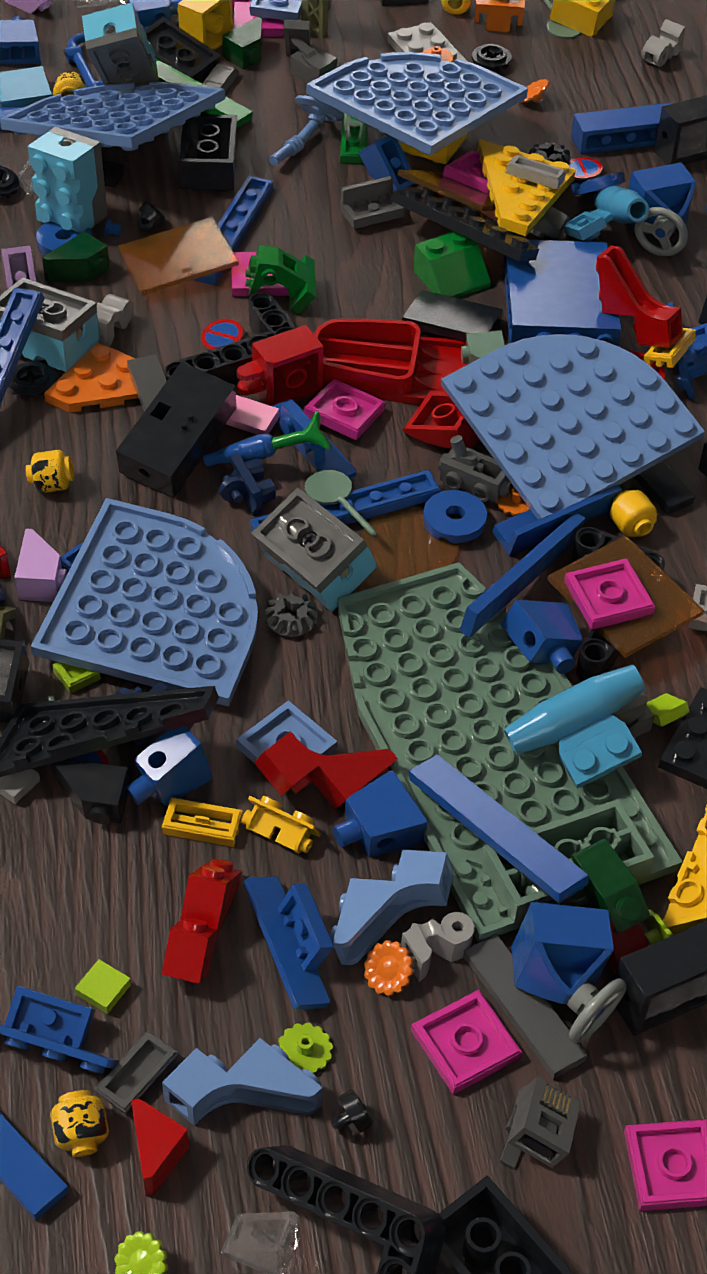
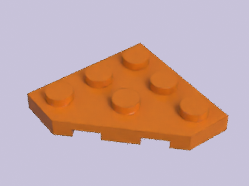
M97 342L44 393L45 402L69 413L80 412L83 406L99 404L100 408L125 405L124 400L139 398L127 368V360L136 358Z

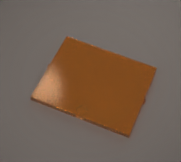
M435 170L398 171L397 175L477 210L495 211V204H492L489 194L448 178Z
M212 217L118 246V250L128 268L127 271L131 273L142 296L239 265L238 259L227 243V238H224Z
M410 506L371 517L367 522L377 532L376 536H371L364 528L360 537L365 540L378 567L360 585L374 588L451 565L461 543H448L445 538L440 537L437 539L425 529L423 523L424 508ZM448 516L451 519H459L452 516Z
M623 536L548 575L547 580L581 613L564 582L565 573L627 558L656 607L653 615L597 629L626 658L702 616L704 609L628 537Z

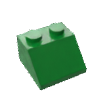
M453 231L415 244L413 272L431 292L460 298L491 286V281L476 241Z

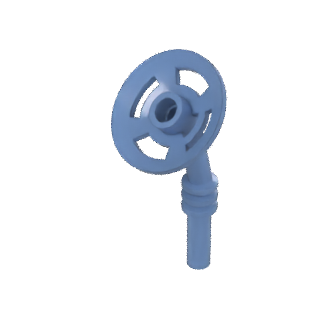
M296 96L295 103L304 112L309 114V123L298 135H294L287 140L281 149L269 157L270 164L276 166L288 156L297 154L304 148V143L316 131L319 125L323 124V121H342L345 117L344 113L339 112L336 108L326 103L319 102L314 97Z

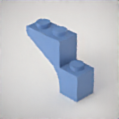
M402 850L399 865L395 864L392 870V881L350 878L347 892L343 893L340 898L338 925L332 927L330 935L334 946L333 949H335L341 965H354L359 962L387 930L408 911L423 906L447 905L454 876L447 852Z
M261 1038L228 1071L217 1057L211 1054L206 1056L199 1049L195 1048L162 1082L164 1101L194 1126L210 1111L229 1103H244L303 1115H312L322 1106V1086L319 1079L307 1069L301 1071L290 1062L284 1050L277 1045H268Z

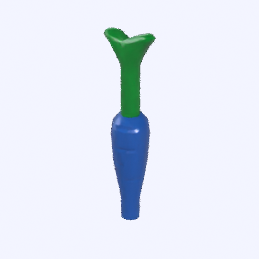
M316 411L308 426L302 431L277 437L269 434H259L231 444L216 452L204 454L203 460L206 466L232 463L230 456L240 454L243 461L246 462L256 458L259 460L273 456L277 449L305 442L320 445L327 450L331 449V444L320 430L321 416Z

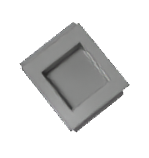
M666 19L660 29V38L652 35L645 43L641 59L657 67H662L667 59L671 60L672 56L678 55L679 51L683 48L685 27Z
M108 294L102 303H97L99 339L101 344L110 347L115 336L114 326L123 330L128 326L134 312V303L132 301Z
M453 912L446 915L441 924H438L433 919L425 924L412 923L411 928L402 933L401 945L409 950V956L413 959L411 967L418 982L427 976L432 951L450 962L463 958L464 950L472 945L475 928L473 920L468 915L461 912Z

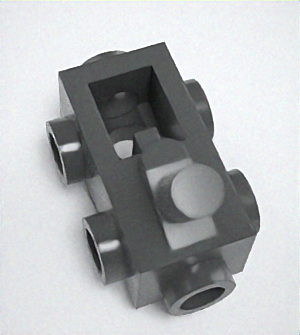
M460 435L450 439L452 449L448 454L444 453L438 464V470L441 471L440 480L444 482L447 488L451 490L463 489L478 497L482 502L490 500L497 503L501 496L507 498L510 495L513 485L494 458L467 448Z

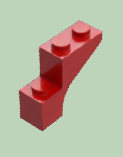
M611 245L597 256L596 271L599 274V300L602 303V313L634 316L633 329L636 333L637 344L670 348L683 336L681 308L662 304L649 294L621 247Z
M290 731L265 750L254 763L281 797L291 789L297 794L310 782H313L336 810L346 802L349 796L389 772L390 769L388 767L398 758L389 749L322 755L308 749Z
M211 859V862H206L189 875L180 921L170 928L161 975L198 984L209 975L213 951L220 928L242 878L243 870L233 868L232 862L222 859Z

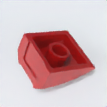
M429 392L402 430L421 441L447 449H452L450 439L457 435L462 436L465 446L472 450L479 440V437L446 392Z

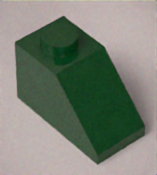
M257 17L222 35L223 58L241 69H245L261 60L262 18Z
M85 231L42 257L44 276L48 282H89L110 269L108 246Z
M602 839L571 855L573 863L588 874V885L583 888L591 908L608 910L611 931L619 934L651 917L637 880L606 839Z

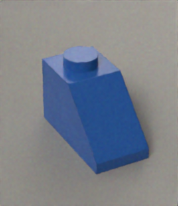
M388 135L358 151L372 178L379 179L391 176L393 179V192L403 190L418 182L396 138Z

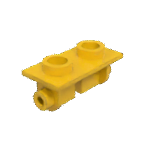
M249 795L248 800L254 805L252 811L246 810L241 820V823L246 825L247 830L271 839L277 827L281 830L275 840L276 843L298 854L301 851L304 853L309 852L313 844V840L309 838L310 835L313 834L318 837L321 835L313 825L314 819L299 811H295L292 816L281 810L282 805L267 796H263L260 801Z

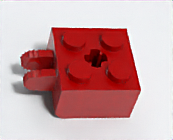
M307 325L252 343V362L237 368V377L241 380L237 383L238 393L243 396L257 394L264 404L270 406L288 399H293L296 402L318 394L323 389V345Z

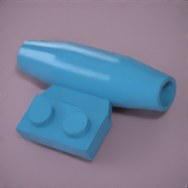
M618 186L607 187L597 191L593 197V204L596 210L592 212L585 211L571 219L564 226V230L569 236L590 241L601 234L600 230L607 227L606 224L611 220L622 224H631L644 220L648 216L649 205L633 190Z
M634 665L590 677L537 704L504 729L505 735L516 755L559 742L560 760L576 789H579L642 757V751L625 722L613 714L646 690L644 681Z

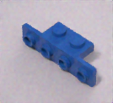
M673 302L667 304L668 306L675 307ZM707 323L691 328L696 331V340L675 365L676 370L680 371V373L675 374L680 391L686 390L690 400L696 398L692 379L707 374Z
M288 399L273 406L279 408L280 417L275 424L284 435L304 430L311 421L293 399ZM330 440V450L309 442L294 445L317 472L335 470L344 473L349 479L356 476L357 470Z
M276 876L247 877L243 885L293 1008L295 1010L325 1008L329 1004L330 999L317 970L334 946L307 884H293L288 893L285 894L280 880Z
M17 986L5 1024L0 1023V1034L7 1036L5 1044L28 1050L31 1043L44 1048L43 1056L66 1062L69 1055L82 1060L81 1068L104 1074L105 1067L115 1068V1065L120 1061L83 1049L96 1009Z

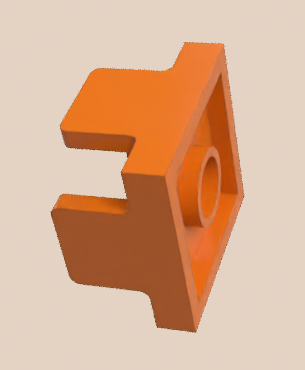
M476 0L474 23H479L480 13L487 14L486 31L508 33L510 32L511 17L513 15L518 16L517 26H522L525 0Z

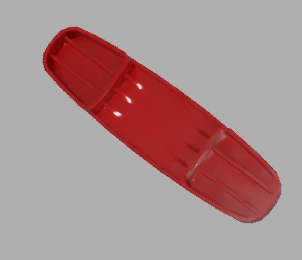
M333 319L321 324L314 333L323 345L324 387L333 379H336L382 400L420 406L429 392H446L441 386L442 378L468 365L462 364L461 346H466V342L447 338L420 337V327L411 321ZM627 350L644 361V353ZM654 361L651 367L665 380L663 366H656V361Z

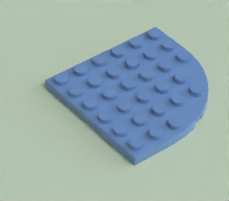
M417 52L383 53L380 59L370 61L368 57L359 58L309 82L306 87V94L316 98L319 102L326 103L336 108L339 112L346 113L356 118L359 122L366 123L378 129L379 132L386 133L398 139L401 143L408 144L428 155L434 154L527 98L528 88L476 64L461 59H456L455 63L441 60V55Z
M135 82L106 84L73 90L74 95L62 97L61 94L50 96L1 118L0 123L2 130L13 131L15 135L29 133L34 134L36 138H40L54 127H58L100 141L101 147L119 146L122 147V150L132 151L138 149V145L144 142L153 141L155 136L170 132V128L185 124V120L200 116L202 111L215 108L216 104L225 100V91L222 88L170 82H150L149 85L135 87Z
M553 334L522 339L498 348L441 379L443 389L538 520L613 486L624 483L702 439L705 434L704 429L672 388L650 365L619 346L590 337Z
M106 498L31 645V652L34 656L152 687L161 681L168 686V690L215 686L219 696L216 704L229 707L256 639L258 608L255 588L245 565L237 554L223 540L219 539L217 541L205 533L204 527L169 513Z

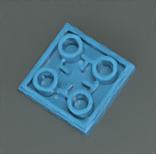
M42 66L0 72L1 107H26L52 96Z

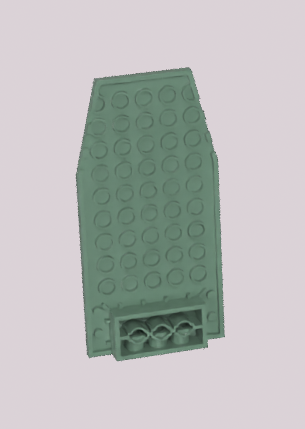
M460 562L337 598V609L358 716L376 750L389 749L398 758L388 768L390 771L393 770L428 821L427 830L424 831V841L429 851L447 852L454 874L450 890L462 913L468 915L473 920L475 925L474 936L479 943L494 934L500 936L519 929L531 902L580 907L588 904L589 901L584 888L558 903L409 780V770L437 754L572 862V854L602 839H606L637 880L638 885L679 871L683 861L623 766L576 789L560 760L559 742L516 755L505 735L504 729L537 704L573 686L564 673L560 674L556 671L551 661H549V664H540L527 660L500 625L507 615L506 606L470 638L460 632L466 608L486 591V587Z

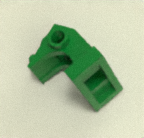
M265 245L258 246L256 256L251 255L248 270L245 272V277L249 278L245 281V286L249 287V296L255 294L264 284L268 286L277 283L288 289L290 310L298 315L316 298L314 259L305 255L299 260L278 247Z

